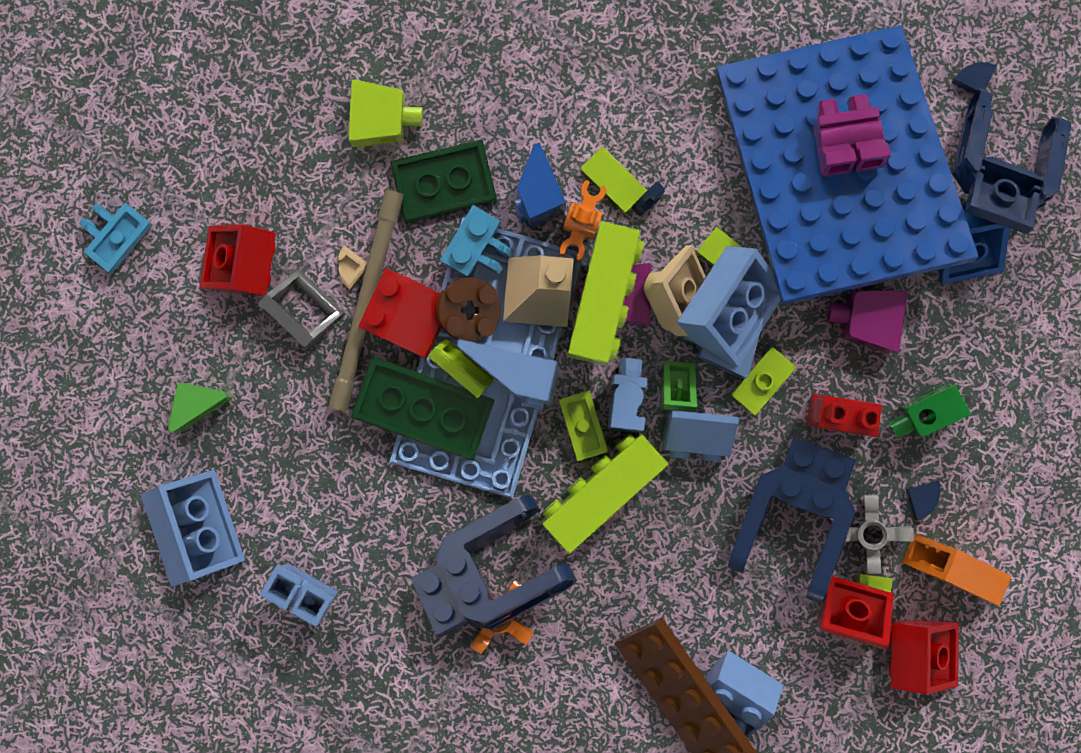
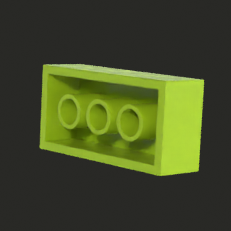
M604 221L600 222L567 357L606 366L609 360L614 361V358L616 359L621 340L615 338L617 328L622 329L628 312V306L623 305L625 296L629 297L630 293H632L636 279V273H631L632 264L637 265L638 261H640L644 241L638 240L641 230Z
M627 434L614 446L618 451L610 459L604 455L591 467L594 473L584 481L580 477L567 489L570 494L562 502L555 499L543 510L545 517L542 519V524L569 554L668 465L667 461L642 434H636L635 436Z

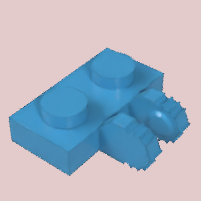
M96 202L92 209L108 223L102 230H99L89 219L83 218L79 224L95 237L84 253L107 272L113 274L153 224L127 203H124L116 214L112 215Z
M472 205L442 255L440 262L465 277L470 276L477 263L500 274L503 267L495 260L489 259L482 254L487 246L509 257L513 250L493 238L501 221Z

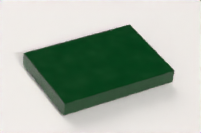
M483 139L390 161L397 192L404 195L401 210L405 224L470 209L472 205L478 207L498 202Z

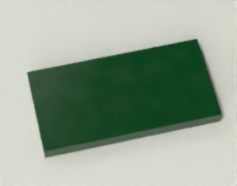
M372 356L350 418L474 461L495 399L483 395L476 398L464 388Z

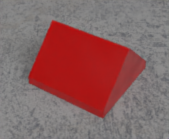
M832 576L820 607L816 624L821 631L887 650L890 638L894 593Z

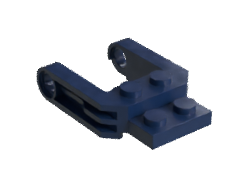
M978 89L973 95L966 112L952 175L964 193L968 194L965 208L966 213L1028 234L1034 228L1037 210L1043 208L1053 198V195L1060 191L1071 122L1059 117H1052L1048 121L1039 142L1034 172L993 157H985L983 155L993 109H990L993 94Z
M793 437L783 467L781 466L763 474L759 478L733 548L728 568L742 574L745 573L744 569L753 546L755 547L773 497H777L783 503L818 516L833 518L831 529L806 595V599L822 605L856 513L846 493V488L857 460Z
M532 495L516 498L444 537L436 557L438 564L410 578L434 632L439 638L467 623H472L488 630H494L566 591L576 583L577 579L569 564H561L494 599L476 560L471 555L474 551L517 529L516 525L531 518L537 512L539 513L540 508Z

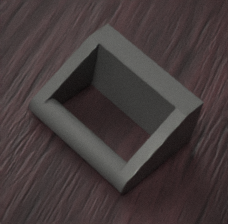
M299 269L268 292L258 302L304 348L309 350L345 314ZM295 283L330 316L312 332H309L278 302Z

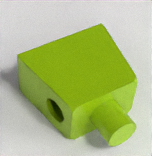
M352 80L349 142L353 147L403 142L404 126H423V107H405L406 97L403 90L360 80Z

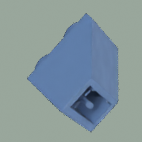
M729 650L713 665L705 678L747 739L775 715L784 686Z

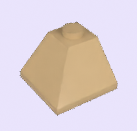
M552 256L509 257L503 322L567 327L574 258Z

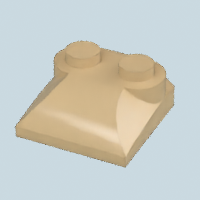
M686 245L662 271L651 272L644 283V293L653 308L658 322L663 329L669 330L675 336H688L677 321L706 279L692 245Z

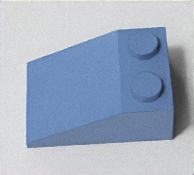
M458 339L457 346L519 399H522L521 403L524 406L543 410L544 405L552 406L560 373L557 361Z

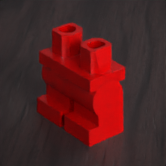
M811 394L806 426L878 437L883 404Z

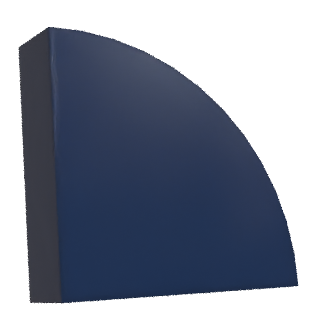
M986 62L971 64L962 69L953 78L952 83L975 94L978 89H986L997 65Z
M657 181L642 195L632 209L639 216H642L663 196L665 188Z
M939 480L905 489L915 520H921L928 516L938 504L940 498Z

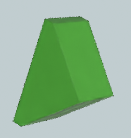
M663 361L659 410L697 411L695 363Z
M178 382L168 428L171 433H181L234 397L230 392Z

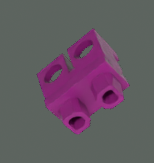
M866 94L850 97L847 101L849 110L847 112L839 113L837 102L834 99L819 102L817 106V121L813 132L816 138L821 177L850 173L853 166L855 172L883 168L889 160L891 152L888 143L884 141L883 128L879 120L878 107L871 108Z

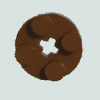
M461 277L450 282L451 284L440 292L435 304V315L440 327L455 340L477 342L491 336L496 330L501 313L496 289L483 280L472 277ZM470 300L472 306L475 307V313L471 314V318L467 319L466 314L461 313V307H465L467 301Z

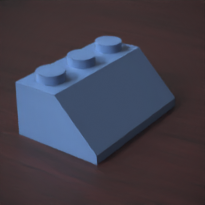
M726 246L677 321L694 343L729 364L739 367L781 300L773 271L756 248Z
M215 470L164 484L140 494L171 587L245 561Z

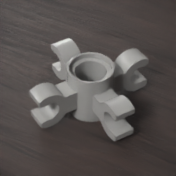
M864 495L865 520L858 527H850L845 542L860 541L866 548L867 574H881L880 549L886 545L887 541H914V532L911 526L885 527L879 521L878 495ZM870 525L878 526L881 529L880 539L873 543L867 542L863 538L865 528Z

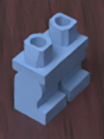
M622 358V361L619 363L618 374H614L611 378L610 389L615 390L610 399L607 430L638 434L644 431L645 418L636 417L637 408L642 403L643 390L647 388L648 378L641 377L642 360Z
M287 563L284 567L280 564L276 565L260 596L285 610L293 606L290 613L317 627L325 617L338 591Z

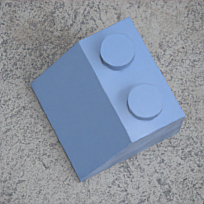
M667 411L665 414L662 450H669V457L689 459V453L702 454L701 460L721 462V456L730 457L739 417Z

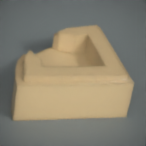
M344 245L338 256V270L344 285L352 290L364 275L367 262Z

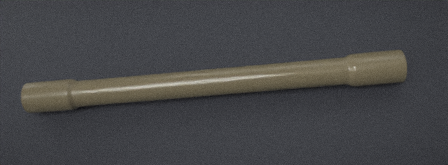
M385 190L369 260L339 374L335 380L328 406L332 409L345 412L348 410L354 387V377L366 331L359 328L358 325L380 281L393 228L397 222L404 196L395 191Z

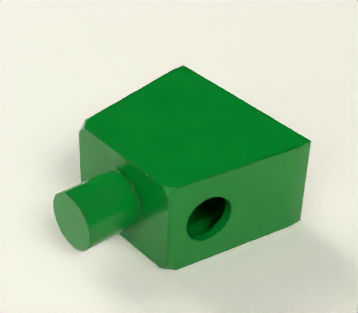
M944 383L900 406L904 414L889 421L888 424L896 439L911 432L922 438L972 414L957 386ZM927 409L928 417L921 422L919 414L922 410Z

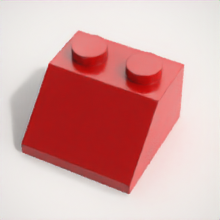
M244 224L209 226L199 288L251 296H265L271 283L270 269L272 257L276 250V233Z
M385 268L358 327L427 359L442 328L437 322L435 315V304L440 293L413 279Z
M903 620L892 622L889 638L891 645L889 676L892 689L928 695L958 687L959 621Z

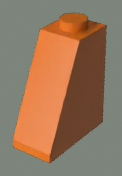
M914 534V541H910L901 562L997 606L1000 605L1012 576L958 549Z

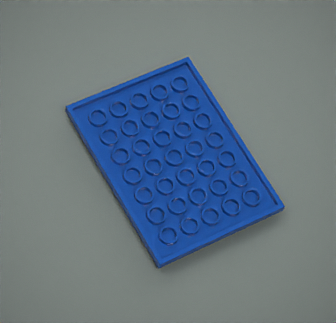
M902 25L717 66V79L782 305L974 262L979 257ZM866 94L871 108L878 107L879 120L883 128L884 141L888 143L891 152L889 160L883 168L855 172L853 166L850 173L821 177L816 138L813 132L817 121V106L819 102L834 99L837 102L838 112L849 111L847 101L850 97Z

